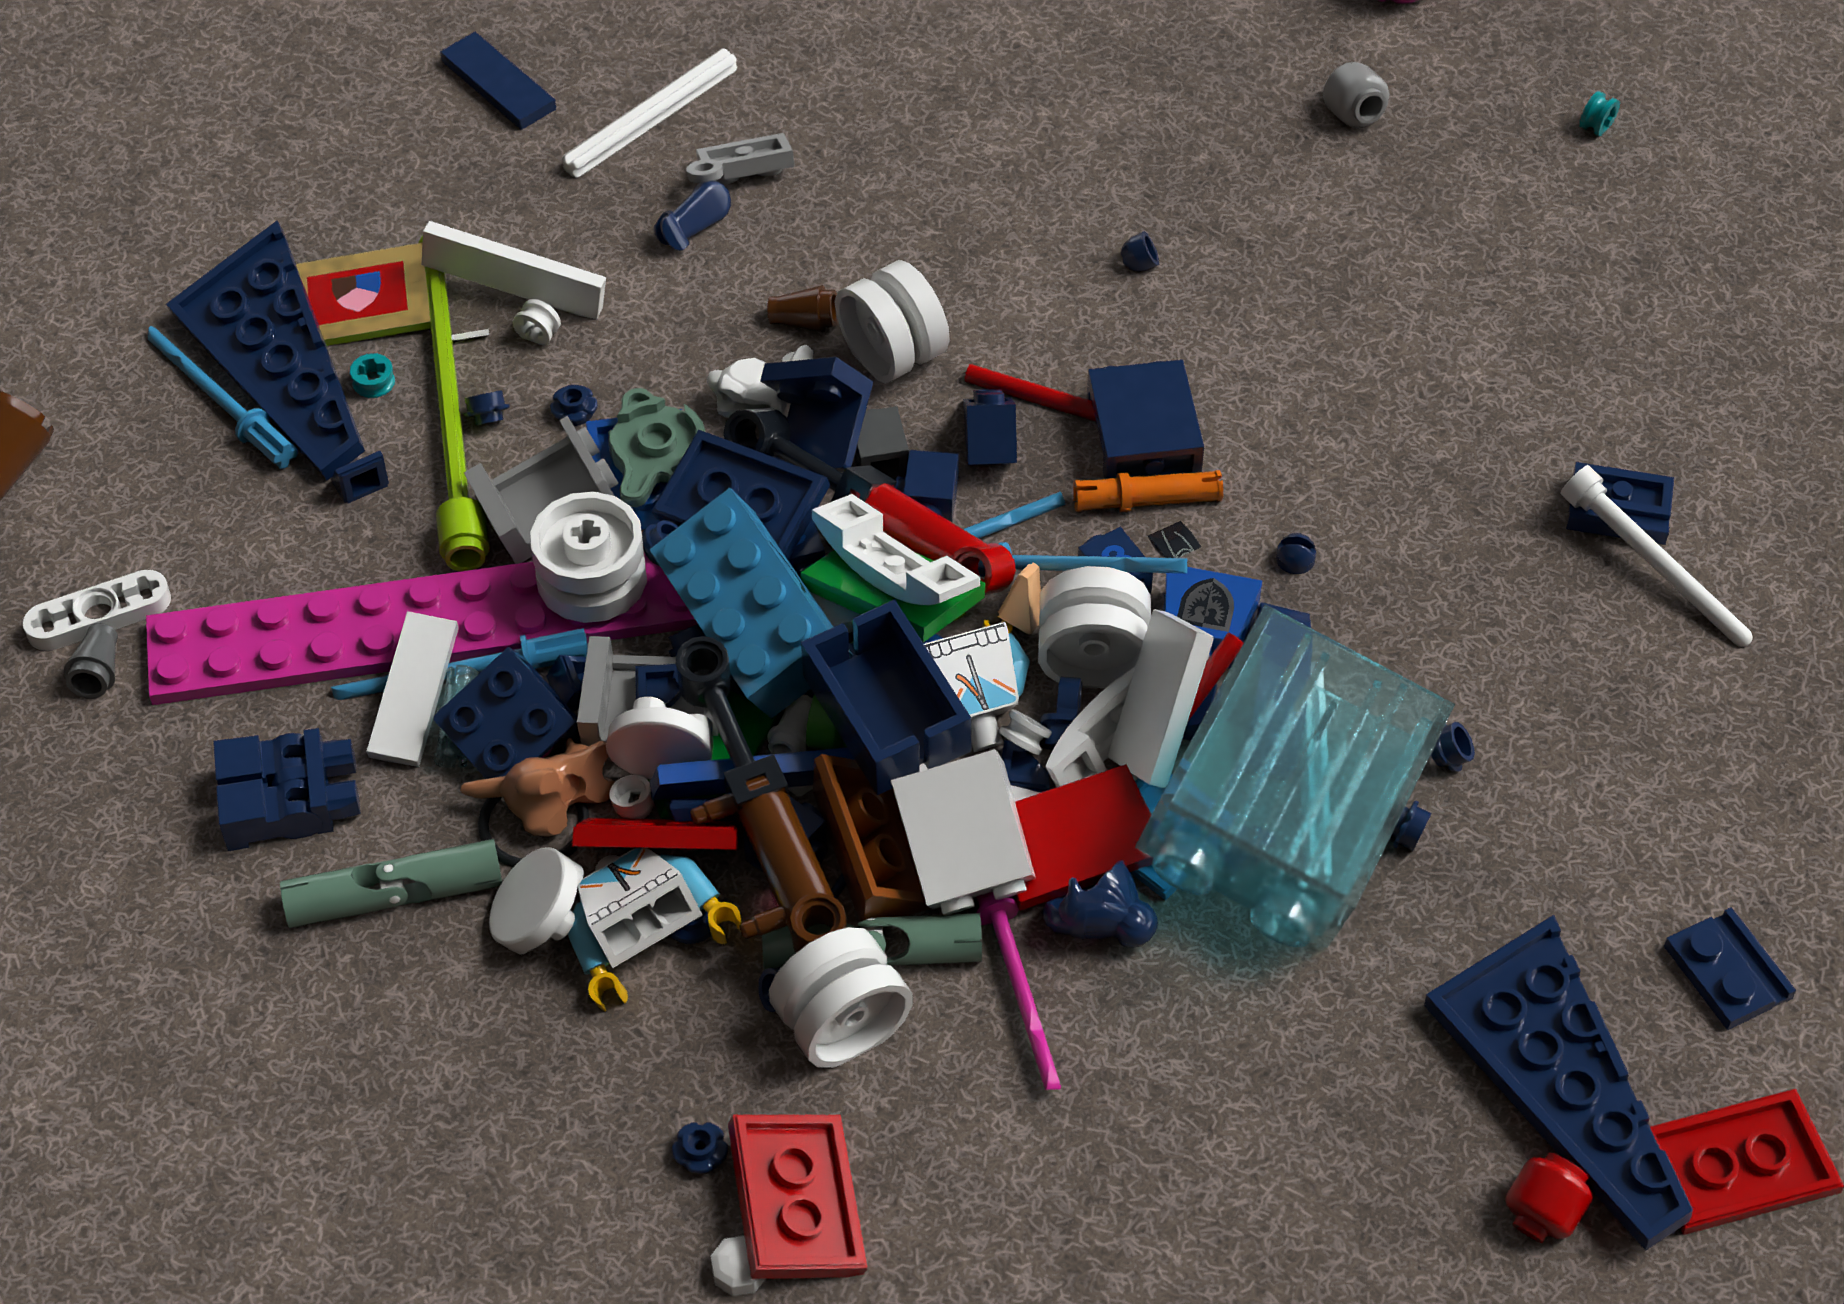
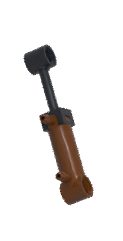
M701 636L688 640L679 648L676 656L680 694L686 702L694 707L709 709L735 769L724 772L726 794L705 801L701 806L691 809V818L694 824L699 825L708 821L714 822L734 814L739 827H744L778 904L777 907L753 915L751 919L741 922L739 925L744 938L749 939L757 935L763 936L788 926L792 936L793 948L795 953H797L810 942L830 932L845 929L846 915L844 907L838 899L834 898L790 801L788 784L775 755L773 754L756 761L753 758L726 698L731 689L730 666L726 648L721 642L711 637ZM702 669L714 671L703 676L694 674ZM815 924H824L831 928L830 931L822 935H814L806 931Z

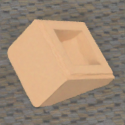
M1028 564L1021 571L998 611L999 618L1027 634H1032L1039 626L1041 585L1040 567L1037 564Z

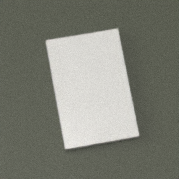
M1153 609L1107 757L1120 766L1127 764L1130 772L1147 784L1166 788L1214 638L1207 632L1175 615Z

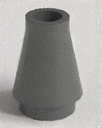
M103 623L91 625L86 636L65 664L64 676L66 678V685L74 694L84 698H98L114 685L118 634L113 627Z

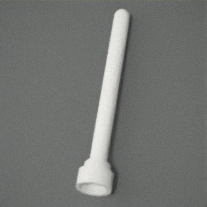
M1589 465L1580 469L1566 483L1560 494L1575 508L1581 506L1585 511L1592 509L1735 645L1746 647L1752 642L1753 636L1751 631L1605 495L1607 489L1602 485L1603 478Z

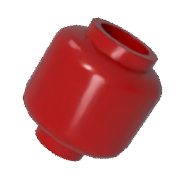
M1549 1152L1546 1158H1530L1522 1167L1505 1196L1506 1205L1517 1216L1512 1223L1513 1227L1539 1243H1543L1547 1235L1555 1239L1568 1238L1574 1232L1593 1198L1592 1192L1585 1184L1589 1178L1588 1175L1575 1164L1554 1153Z

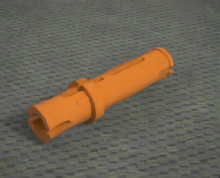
M1220 470L1130 477L1128 473H1117L1116 478L1074 480L1073 501H1077L1074 503V508L1076 512L1105 508H1119V512H1130L1131 508L1136 506L1203 501L1221 502L1223 500V480L1218 481V479L1222 478Z

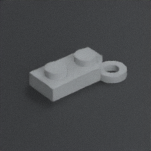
M780 133L696 149L698 161L689 164L686 167L687 179L691 182L705 183L718 181L725 185L736 182L739 177L749 175L773 176L782 172L783 169L795 167L793 150L785 134Z

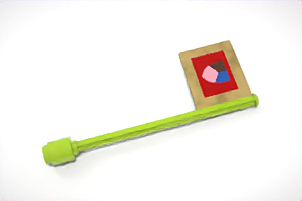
M423 236L417 244L296 264L326 346L431 328L449 500L442 503L436 511L439 552L448 567L453 570L468 571L479 568L485 562L489 552L486 513L480 502L469 498L468 480L463 473L467 470L445 272L421 265Z

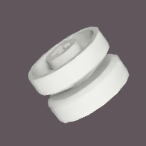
M897 260L874 272L871 280L863 278L837 292L835 309L842 335L852 354L876 380L882 383L893 381L911 371L914 363L923 364L947 351L950 342L949 326L943 308L924 276L910 263Z
M592 491L572 493L555 500L537 515L530 531L531 550L536 571L538 593L549 609L565 619L583 623L607 621L627 612L641 598L647 583L641 523L631 506L613 495Z
M1093 566L1067 570L1050 579L1040 592L1038 663L1044 673L1058 683L1061 676L1081 678L1083 688H1107L1116 679L1135 667L1151 618V595L1144 583L1127 572L1110 567Z
M848 927L830 932L810 942L784 964L775 975L769 988L771 1005L783 1023L794 1030L795 1041L807 1059L817 1067L833 1068L840 1066L882 1044L903 1024L913 1006V993L899 973L890 965H887V956L874 937L864 928Z

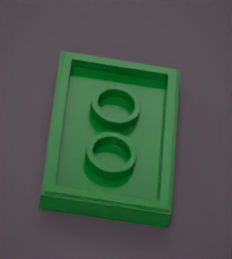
M835 550L801 572V580L809 592L860 615L895 599L923 643L985 598V582L980 581L979 587L938 604L918 605L908 603L874 587L855 572ZM920 555L921 557H923L924 559H926V560L929 561V562H933V561H934V560L929 559V558H927V557H925V556H923V555Z

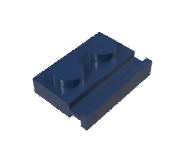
M1580 462L1575 463L1573 476L1580 469L1589 465L1603 478L1602 485L1607 489L1605 495L1657 544L1666 545L1670 529L1669 520L1671 517L1674 477ZM1569 503L1566 529L1621 538L1592 509L1585 511L1581 506L1575 508Z
M1732 907L1726 909L1723 915L1715 919L1709 917L1666 938L1664 948L1727 1031L1773 1009L1774 1006L1793 999L1796 989Z

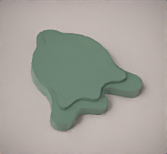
M643 388L631 389L623 395L621 399L622 408L617 415L618 422L608 434L609 453L614 465L623 474V480L619 489L620 500L631 507H639L645 504L657 483H668L698 429L705 432L703 422L696 412L684 404V411L665 406L664 398L654 396Z

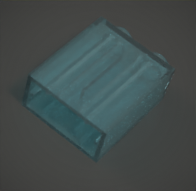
M1265 604L1153 811L1135 848L1154 857L1152 865L1155 872L1174 888L1194 895H1205L1213 889L1251 910L1249 917L1252 924L1269 939L1290 947H1304L1312 941L1328 948L1356 908L1455 704Z

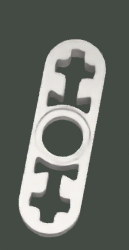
M141 570L38 604L31 608L24 616L23 628L29 643L34 648L43 651L56 650L82 641L87 634L88 628L93 624L103 623L118 629L145 620L146 615L162 613L170 604L171 594L167 581L161 573L154 570ZM149 588L153 596L143 599L140 591ZM124 596L127 607L121 608L118 597ZM106 604L111 607L109 613L104 617L98 619L85 617V613L92 606ZM74 612L77 621L73 625H71L68 614ZM52 621L54 629L44 632L42 624Z

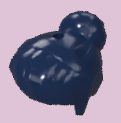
M1119 860L1090 890H1087V888L1082 889L1077 880L1072 877L1069 879L1066 897L1047 901L1042 910L1045 925L1050 927L1056 934L1071 935L1081 940H1101L1114 937L1118 939V942L1123 947L1127 948L1141 947L1150 941L1158 926L1155 911L1148 903L1139 900L1136 884L1123 860Z

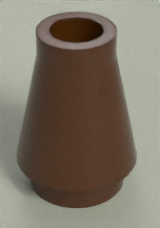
M823 285L781 296H770L767 303L769 323L825 332V327H836L838 323L835 309L837 293L834 289L826 290Z

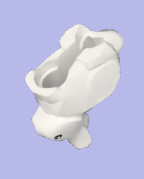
M802 345L796 352L787 353L783 357L782 362L813 359V350L808 345ZM757 358L738 360L724 370L711 371L707 378L708 386L717 396V411L726 418H729L737 410L759 408L777 409L787 418L790 403L780 400L777 397L776 391L760 382L766 362Z

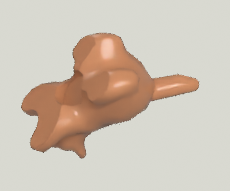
M568 738L566 740L567 750L564 754L548 758H526L513 766L506 776L467 782L461 785L460 791L464 795L478 799L503 797L509 809L516 817L522 820L525 831L533 836L550 837L560 834L566 828L568 806L574 803H600L609 800V792L615 781L603 777L602 768L609 756L606 750V742L598 741L587 746L574 743L572 738Z

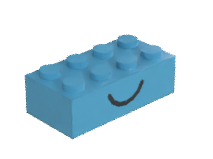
M728 488L649 550L706 637L716 639L726 648L730 673L747 699L772 719L811 689L803 676L801 642L833 628V625L754 510L731 488ZM849 650V657L852 658L853 654Z

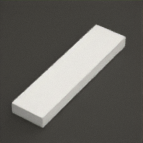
M429 221L423 231L421 265L529 300L537 299L551 307L579 316L598 319L603 308L606 277Z

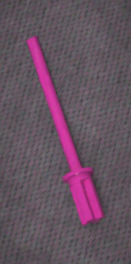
M993 892L976 896L979 905L976 913H980L981 925L993 924L1045 1090L1061 1089L1056 1068L1008 921L1017 915L1019 910L1017 903L1009 897L995 900Z

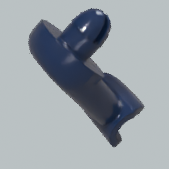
M718 181L699 183L694 188L693 193L673 212L671 210L665 211L654 225V234L658 241L664 245L671 246L675 250H684L690 243L688 241L690 237L722 220L729 213L731 196L728 189Z

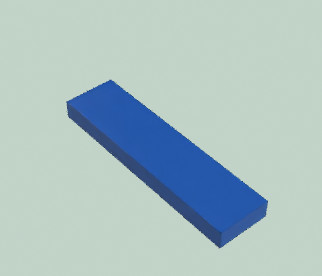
M848 748L774 754L788 787L813 785L814 759L821 754L854 759ZM770 755L753 756L756 761ZM731 758L659 765L649 782L652 800L724 794L726 793L724 772L735 769Z

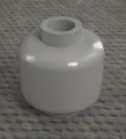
M1358 62L1345 63L1336 68L1328 77L1323 90L1325 106L1345 125L1353 128L1367 127L1376 122L1383 115L1390 95L1385 81L1367 65Z

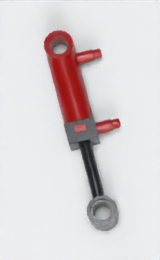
M774 408L737 410L727 419L723 431L724 439L771 457L777 456L785 462L827 477L830 483L829 489L834 491L831 502L853 494L883 514V532L913 552L934 561L948 556L979 577L978 564L981 560L985 566L986 573L984 580L980 577V581L985 582V595L1005 590L1014 580L1016 572L1015 561L1011 552L1004 546L997 543L987 544L896 489L897 481L870 465L848 467L844 469L843 473L834 469L789 441L791 436L790 424L786 416L779 410ZM756 425H757V427H758V429H759V439H758V440H757V438H756V433H755Z

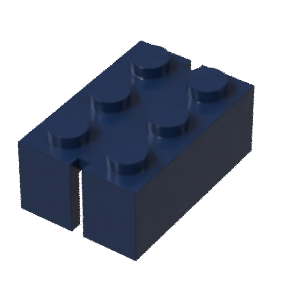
M895 599L853 618L854 653L856 656L851 659L849 657L848 629L844 623L801 642L803 676L877 795L893 788L891 780L920 772V765L923 763L927 769H930L971 752L972 718Z

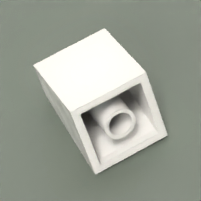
M996 749L891 780L928 907L931 909L941 907L943 915L957 913L974 907L973 897L990 892L994 893L995 900L1011 897L1027 891L1024 882L1036 879L1006 767Z

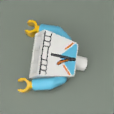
M1003 619L1001 623L991 626L988 620H984L980 629L924 644L972 718L971 744L974 752L992 748L1003 743L995 716L1008 712L1018 704L1019 697L1024 690L1030 664L1025 651L1015 636L1011 634L1013 625Z
M636 847L620 857L609 855L602 858L598 862L595 871L582 879L578 886L581 901L574 907L575 921L568 936L584 974H591L592 976L588 987L590 997L600 1009L606 1011L604 1004L601 1002V996L607 989L615 988L624 1004L628 1000V993L616 975L607 971L606 966L609 963L612 968L616 967L702 916V909H705L708 913L711 936L720 944H726L727 942L719 924L723 921H732L741 932L739 925L742 921L740 912L734 904L728 902L720 903L717 900L720 893L692 859L667 854L658 856L648 848Z

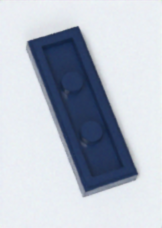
M477 32L469 34L440 51L441 61L519 129L523 130L556 110V101L550 94Z

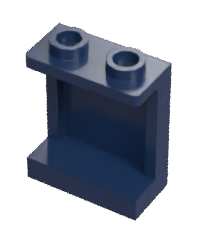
M1183 359L1088 369L1087 399L1092 401L1101 441L1104 479L1116 478L1117 473H1128L1130 477L1202 472L1204 443Z

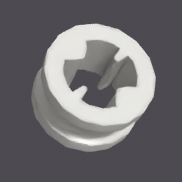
M537 299L526 301L521 312H518L513 319V327L521 338L543 346L549 343L552 334L556 333L561 326V320L557 312L547 303Z
M1011 709L1009 713L1011 722L1008 726H1002L999 733L1025 750L1039 755L1042 751L1040 741L1043 738H1049L1052 732L1027 715Z

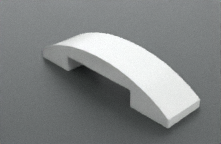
M853 494L812 509V520L837 554L862 578L896 599L918 605H933L980 586V577L952 558L945 556L929 562L884 533L883 514Z
M1135 667L1120 676L1098 694L1077 715L1058 740L1045 766L1056 787L1107 771L1103 761L1108 758L1107 756Z

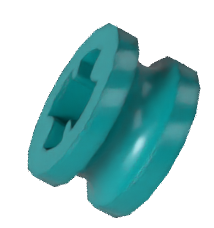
M1597 91L1587 102L1580 117L1579 125L1584 129L1593 127L1594 134L1601 137L1613 124L1619 111L1620 101L1615 98L1606 100L1605 94Z
M377 353L365 354L354 360L350 366L353 388L355 392L363 397L377 398L390 392L395 385L393 365L390 359L384 355ZM377 371L379 378L368 380L367 373Z

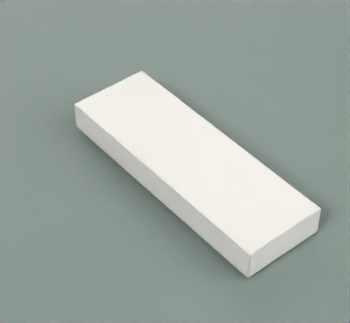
M407 611L368 744L367 754L369 758L419 767L458 633L457 621Z

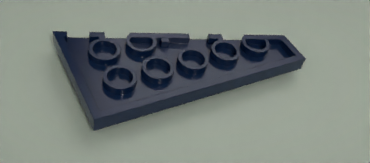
M278 220L166 303L172 315L260 409L267 412L270 420L326 480L333 476L336 469L349 464L365 452L288 241Z
M1552 915L1427 993L1424 1006L1558 1155L1575 1164L1588 1175L1589 1178L1585 1184L1646 1251L1688 1223L1693 1209L1666 1151L1661 1150L1648 1124L1650 1117L1642 1100L1637 1101L1628 1082L1629 1073L1596 1003L1590 1001L1579 978L1581 971L1573 954H1568L1560 937L1561 929L1555 916Z

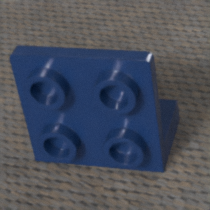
M837 357L765 363L760 382L776 391L777 397L780 400L790 403L787 416L791 431L789 441L839 472H844L845 468L851 467L873 381Z
M507 647L434 715V721L485 779L506 776L513 766L526 758H541L562 738L566 740L572 738L574 743L580 739L577 726L578 716L525 657L510 647Z

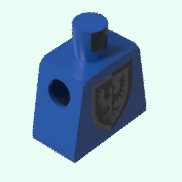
M1187 567V574L1166 573L1163 611L1171 613L1212 635L1214 639L1209 652L1211 656L1228 632L1245 643L1257 617L1262 580ZM1240 652L1229 665V669H1233Z

